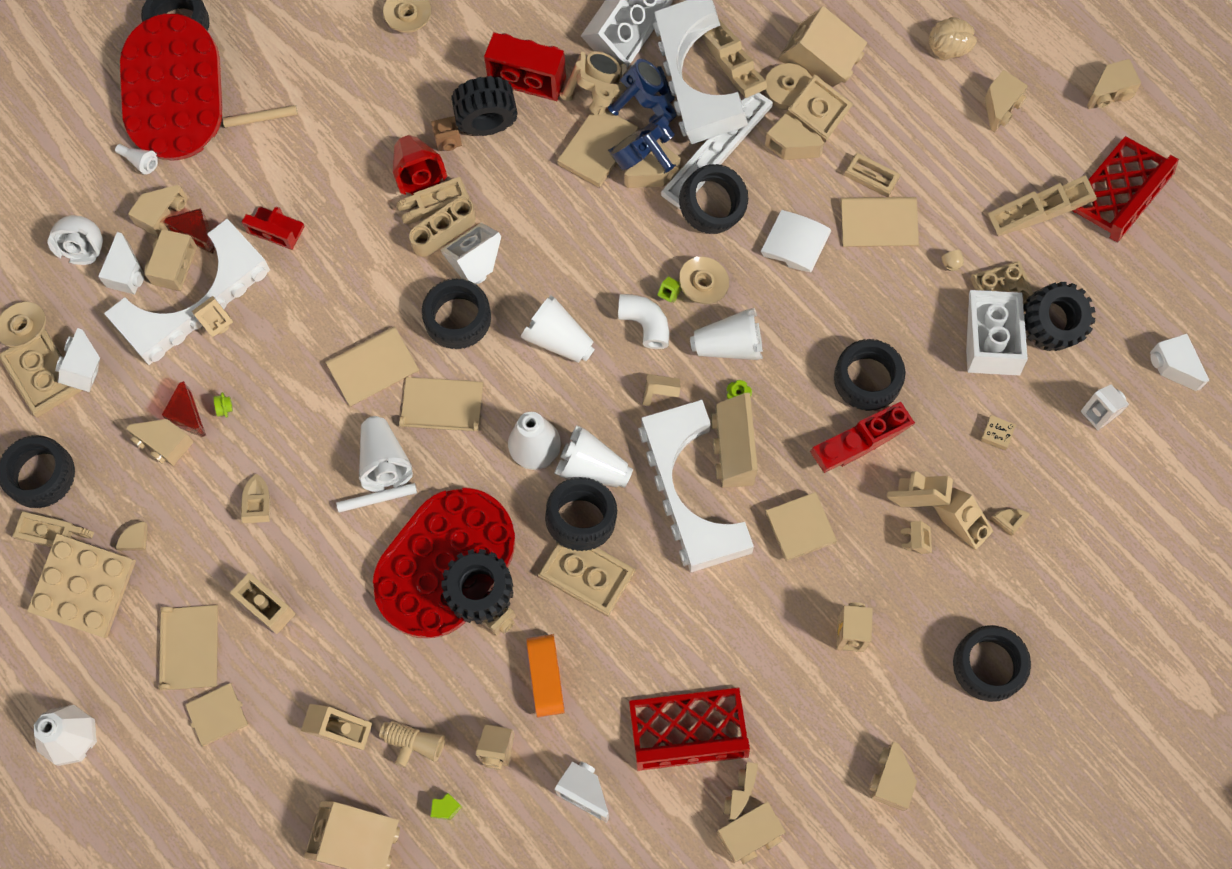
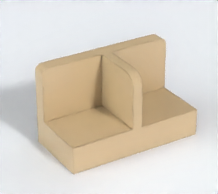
M913 471L911 478H901L899 480L898 491L888 492L887 498L901 507L950 505L953 479L949 476L925 477L919 472Z

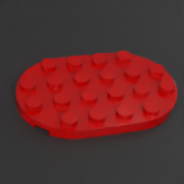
M161 14L143 21L126 39L120 57L122 117L125 129L129 137L140 149L154 151L158 159L174 161L190 158L204 150L203 147L212 137L215 138L222 121L221 68L217 45L209 32L201 24L184 15Z
M462 488L439 492L426 500L418 508L384 551L374 571L373 587L375 602L379 611L391 626L406 635L428 639L450 634L466 623L462 617L459 619L451 611L444 598V591L442 589L444 570H449L448 563L451 560L456 562L458 554L468 555V550L474 549L475 553H479V549L486 550L487 554L493 552L497 555L498 559H502L505 562L507 568L509 567L515 550V531L508 512L498 500L483 491L473 488ZM475 574L465 581L462 593L471 600L483 599L493 589L494 581L488 575Z

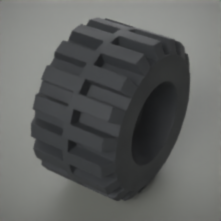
M486 76L470 79L460 84L453 91V95H451L456 125L464 134H472V136L493 135L506 130L507 127L512 126L513 122L517 120L518 112L512 86L507 80H502L500 77Z
M1055 282L1035 291L1033 295L1027 298L1026 301L1028 303L1023 305L1025 311V331L1029 332L1027 338L1030 341L1035 340V346L1038 348L1044 346V350L1060 351L1084 341L1087 338L1086 335L1092 332L1093 328L1090 325L1095 324L1096 319L1092 317V313H1095V307H1090L1089 304L1092 302L1090 296L1087 298L1084 296L1085 290L1082 288L1077 290V285L1073 283L1067 285V282H1059L1057 284ZM1052 303L1060 306L1066 314L1067 323L1064 330L1054 326L1050 320L1049 309Z
M474 549L468 550V555L465 556L462 553L458 554L456 562L451 560L448 563L449 570H444V581H442L443 595L451 611L459 619L462 617L465 622L471 623V621H475L476 624H482L483 620H487L488 623L494 621L493 617L496 615L501 617L504 614L503 609L509 608L511 604L510 598H513L514 594L512 577L505 562L502 559H498L495 553L487 554L486 550L479 549V553H475ZM475 574L488 575L494 581L491 593L480 600L468 599L462 593L465 581Z

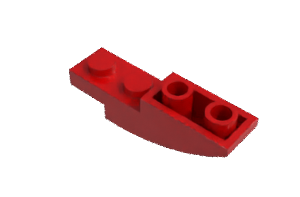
M900 401L859 421L855 427L812 447L810 453L823 473H826L840 465L843 467L875 450L913 426L915 422Z

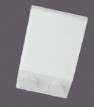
M970 290L966 346L968 373L1020 376L1028 360L1022 293Z

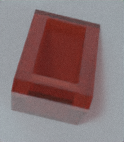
M201 208L167 217L163 221L168 231L190 235L197 247L211 254L215 251L214 245L208 236L210 232L208 220Z
M185 381L180 382L162 416L180 429L199 437H204L206 433L192 391Z

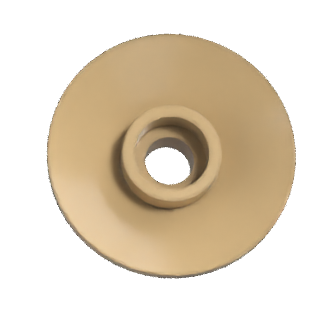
M387 0L383 8L386 23L392 29L404 33L414 32L424 27L428 23L432 12L429 0Z
M694 257L682 266L679 273V284L684 294L694 302L713 304L720 301L727 293L729 277L725 268L716 260L709 257ZM698 282H703L706 287L701 286Z
M20 302L7 308L0 315V342L5 346L17 348L28 345L36 340L46 324V316L42 308L32 302Z

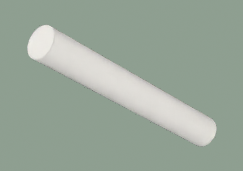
M415 483L336 502L340 513L416 494L417 489Z

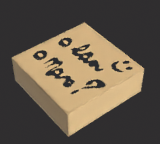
M991 415L981 441L1006 451L1016 424Z

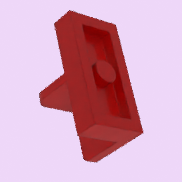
M277 206L273 211L259 207L254 216L245 214L242 220V224L248 234L293 250L305 227L303 222L283 215L281 208Z

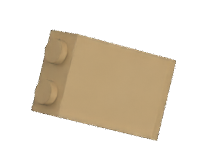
M822 6L800 22L778 59L785 64L800 65L812 77L815 74L825 83L834 87L840 82L845 83L853 74L851 69L864 56L863 49L868 42Z
M321 801L304 858L344 869H389L392 861V856L389 855L392 844L397 842L400 833V827H397L399 820L337 802Z

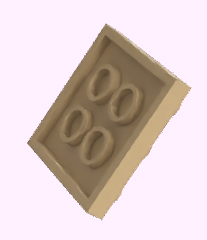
M56 534L27 612L102 638H107L136 560Z

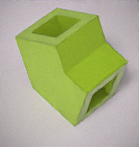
M668 276L662 282L657 296L674 303L682 290L679 282ZM667 289H670L672 293L670 294L666 292Z
M447 793L443 799H433L430 817L433 819L451 820L462 806Z

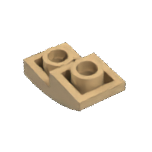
M747 762L745 769L739 770L738 786L743 787V791L732 790L731 797H725L724 814H729L728 822L735 821L747 804L755 784L758 763Z

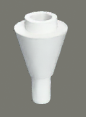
M118 144L115 148L117 154L126 157L142 174H150L157 167L158 158L154 151L130 149L121 144Z

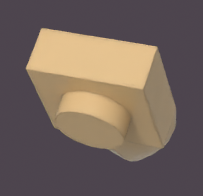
M258 474L250 478L243 490L241 506L242 524L270 522L269 490L266 482Z

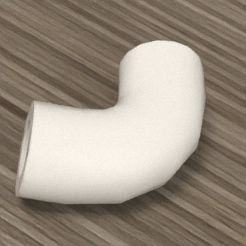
M620 294L619 320H633L642 325L643 345L650 349L667 348L669 345L668 321L660 307L646 297Z

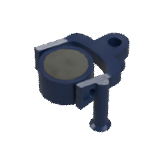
M644 59L636 60L624 73L620 81L627 89L608 106L609 111L617 116L623 106L635 96L641 106L651 108L655 114L649 118V122L664 114L670 123L677 116L671 104L675 96L671 93L662 67L658 66L656 68L652 63ZM657 92H659L662 96H654V95H655Z
M664 114L652 120L645 128L636 131L619 144L608 149L621 170L633 167L650 152L653 153L663 167L664 174L676 166V164L671 163L657 143L658 139L661 140V143H665L675 135L668 126L669 121Z

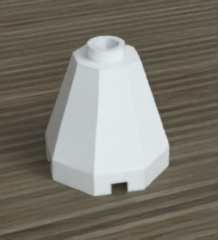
M75 705L48 710L34 724L37 752L57 766L82 762L86 757V752L89 748L92 749L97 742L95 719Z

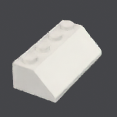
M605 0L581 37L594 52L606 53L613 57L620 66L625 64L628 68L654 30L653 23L657 22L655 11L669 7L673 0Z

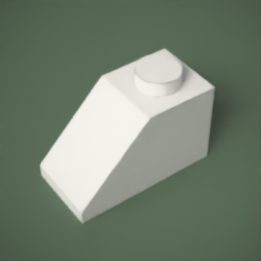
M117 232L98 277L107 288L135 295L137 288L143 283L144 272L122 233Z
M1188 334L1159 342L1150 352L1153 366L1158 369L1161 376L1194 391L1200 390L1209 381Z
M1111 384L1095 392L1081 412L1099 431L1120 415L1129 403L1126 401L1125 395Z

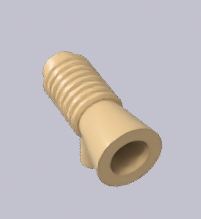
M394 721L390 723L384 722L379 733V737L384 739L385 743L401 748L395 764L406 768L412 751H416L433 762H437L445 744V735L420 732L419 729Z

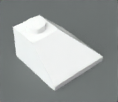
M480 223L440 251L462 279L479 284L487 278L488 274L493 272L501 235L498 231Z
M580 761L579 765L572 762L554 789L557 796L607 823L609 813L598 776L594 774L595 768Z

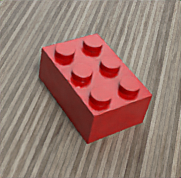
M493 32L484 55L487 76L500 77L502 80H507L515 91L557 102L566 79L564 50H560L556 46L537 44L528 39H518L506 33L499 34Z

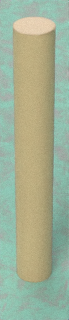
M293 105L223 118V124L225 128L289 117L298 115L297 106Z

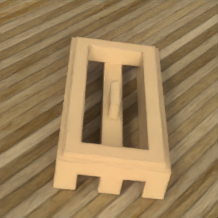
M856 152L844 176L889 197L901 174ZM856 163H859V164H861V165H863V166H865V167H867V168H869V169H872V170H867V169H865V168H863V167L857 165ZM878 173H880V174H882V175H884V176H886V177H888V178H890V179H892V180L889 181V180H887V179H885V178L879 176Z

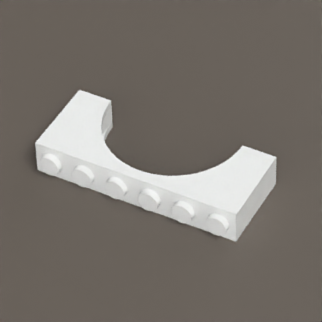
M686 0L655 11L657 22H654L653 26L657 37L661 36L662 41L658 42L662 56L666 55L667 61H664L663 64L667 76L671 75L672 81L668 83L672 95L677 96L678 101L674 102L677 115H682L683 121L679 122L683 137L688 135L691 144L748 126L744 107L738 92L727 95L705 94L690 87L682 78L683 62L691 46L703 34L720 26L713 0Z
M228 219L207 234L217 251L218 271L212 287L199 302L182 311L159 314L142 310L126 298H123L104 313L148 365L159 361L165 355V352L173 346L181 344L188 334L203 326L192 312L195 308L214 296L222 308L225 309L230 301L242 296L248 287L255 282L261 281L267 272L270 271L265 259Z
M703 400L642 417L641 427L638 428L642 443L647 442L650 450L646 452L650 467L655 466L658 474L654 476L658 491H663L666 500L662 501L667 516L671 515L674 525H671L675 541L680 540L682 550H679L683 566L688 565L690 573L752 554L754 548L745 522L719 524L704 520L692 513L681 502L675 491L672 470L677 457L691 441L710 432L711 423Z

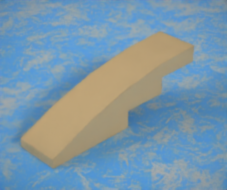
M719 19L720 26L709 30L701 37L722 70L745 98L767 89L766 80L755 70L754 62L743 51L741 41Z
M1084 175L1063 186L1059 183L1038 194L1034 191L989 212L988 215L997 235L1001 236L1075 210L1097 200V197L1087 176Z

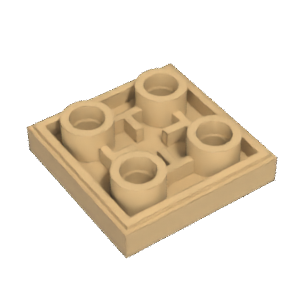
M1020 261L973 274L970 278L975 290L1022 293L1023 305L1028 303L1026 301L1027 298L1034 294Z
M816 492L768 509L765 512L786 562L837 542Z

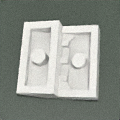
M781 210L761 253L763 257L786 262L788 268L811 273L831 233V229L807 217Z

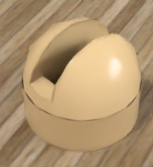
M953 250L941 257L944 266L950 271H957L963 266L964 258L961 250Z

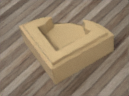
M1006 509L995 513L991 520L1012 536L1030 514L1021 509Z
M139 522L128 527L121 534L116 549L118 551L146 550L148 524L146 522Z

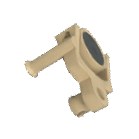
M581 52L564 90L559 95L562 99L571 101L573 99L572 94L578 83L580 87L592 93L593 101L589 106L590 111L596 114L597 110L600 109L598 115H603L605 108L610 106L613 98H618L627 89L620 81L627 71V65L622 64L620 67L613 57L603 52H591L587 57L585 52Z

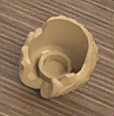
M956 17L944 19L936 23V26L932 28L929 36V46L933 53L944 61L964 56L971 52L976 45L977 38L973 36L974 27L967 21Z

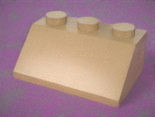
M743 393L716 404L715 413H711L712 429H717V438H713L714 454H719L720 463L715 464L716 479H721L722 488L754 486L758 471L750 393Z

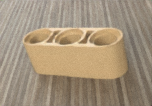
M459 197L415 226L409 234L414 253L421 257H427L470 228L476 220L471 200ZM461 211H467V212H468V213L465 214V215H459V213H460ZM441 225H447L445 229H438ZM421 239H427L425 243H417Z

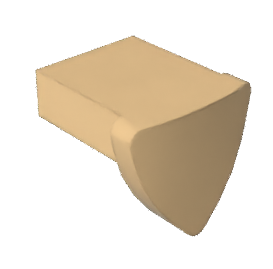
M648 374L642 405L650 406L653 394L679 397L681 389L680 379Z

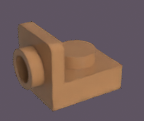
M455 116L431 121L438 151H451L456 147L462 146Z

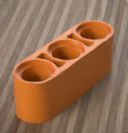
M554 634L526 638L537 718L564 714Z

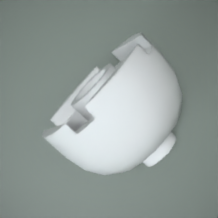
M70 215L63 217L55 223L47 243L50 250L60 259L63 255L70 258L69 263L87 265L95 262L99 256L103 238L100 229L94 222L82 216Z

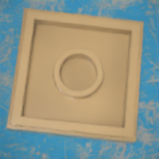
M814 74L786 111V114L791 118L798 119L810 132L817 133L825 143L853 106V103Z

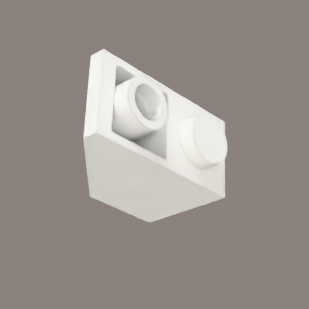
M77 328L74 337H68L64 349L67 353L65 357H59L55 371L59 372L58 383L90 392L98 373L100 357L84 331Z

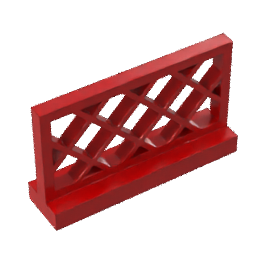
M1125 136L1088 179L1093 191L1094 183L1106 181L1108 190L1095 191L1094 193L1096 197L1109 196L1111 205L1098 206L1097 200L1092 202L1093 207H1079L1072 211L1110 232L1109 238L1118 243L1175 174L1179 159L1171 154L1168 158H1165ZM1127 146L1135 151L1136 156L1123 157L1121 151ZM1152 160L1158 163L1156 168L1145 169L1143 161ZM1138 162L1140 170L1127 172L1125 163ZM1120 164L1122 173L1108 174V166ZM1142 177V185L1130 187L1128 178ZM1124 179L1125 187L1112 189L1111 180ZM1127 193L1129 201L1116 204L1114 195ZM1113 211L1115 218L1109 223L1100 217V212Z
M740 687L629 701L637 771L749 758L750 744L749 738H747ZM735 696L736 706L730 714L717 705L723 697ZM703 700L710 705L702 717L690 709L695 701ZM675 703L682 708V711L674 720L662 712L667 704ZM648 707L655 713L647 723H644L636 716V708ZM713 709L726 717L718 729L705 720ZM686 712L698 720L690 732L678 724ZM736 712L738 715V720L735 717H733ZM658 716L670 723V726L662 735L650 727ZM731 721L740 728L741 736L729 738L721 731ZM638 724L643 727L640 732H638ZM702 724L714 732L707 741H701L694 736V733ZM674 727L686 735L681 744H672L666 739ZM646 730L658 739L653 747L640 748L639 739Z

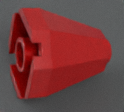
M407 135L399 138L394 146L393 175L401 194L406 195L405 192L412 196L414 195L413 193L438 185L442 178L443 180L446 179L447 173L440 154L418 137Z

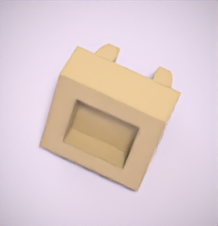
M922 521L910 522L911 529L904 528L901 530L902 535H911V541L902 544V548L909 551L915 550L920 554L932 553L930 526Z

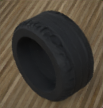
M146 0L142 7V22L157 15L167 14L175 9H188L193 11L191 18L201 24L207 31L209 30V15L202 0Z
M709 164L695 170L685 180L679 194L681 213L687 223H690V226L706 234H719L737 224L744 216L749 200L748 190L740 175L733 169L731 170L729 167L719 164ZM712 181L721 185L727 191L731 201V209L727 217H712L701 209L696 198V189L700 182Z
M452 278V280L447 279L439 282V284H436L435 287L433 286L429 290L422 304V319L427 333L436 343L450 349H465L478 343L486 335L491 324V310L486 294L478 285L466 279ZM465 299L477 306L478 313L468 326L460 329H448L439 325L435 320L439 308L450 300Z
M877 339L859 340L846 347L839 356L834 371V384L840 397L852 407L865 411L879 410L891 404L899 395L905 381V365L900 354L890 344L883 343ZM860 359L878 361L888 370L891 383L887 388L880 391L871 392L857 387L850 379L848 367Z
M31 435L18 439V441H15L14 444L12 443L4 451L0 458L1 488L9 497L25 507L45 508L51 504L53 505L65 497V494L68 493L73 485L75 466L71 455L58 442L46 436ZM40 454L53 455L55 469L51 478L39 488L33 490L20 489L18 477L22 466L34 456Z
M586 477L567 479L556 486L548 497L545 513L546 527L551 537L563 547H567V549L576 551L596 549L603 545L614 531L618 512L617 503L612 492L605 485L599 483V481L591 480L590 478L586 479ZM582 500L595 505L601 511L604 519L593 527L577 528L566 523L560 516L559 510L568 502Z
M987 625L974 629L961 640L954 653L953 669L958 683L968 694L982 701L997 702L1011 697L1025 685L1030 675L1031 658L1026 644L1023 643V640L1016 633L1001 626ZM992 642L1000 645L1008 652L1013 662V675L1008 683L1002 686L989 685L975 675L970 665V652L976 644Z

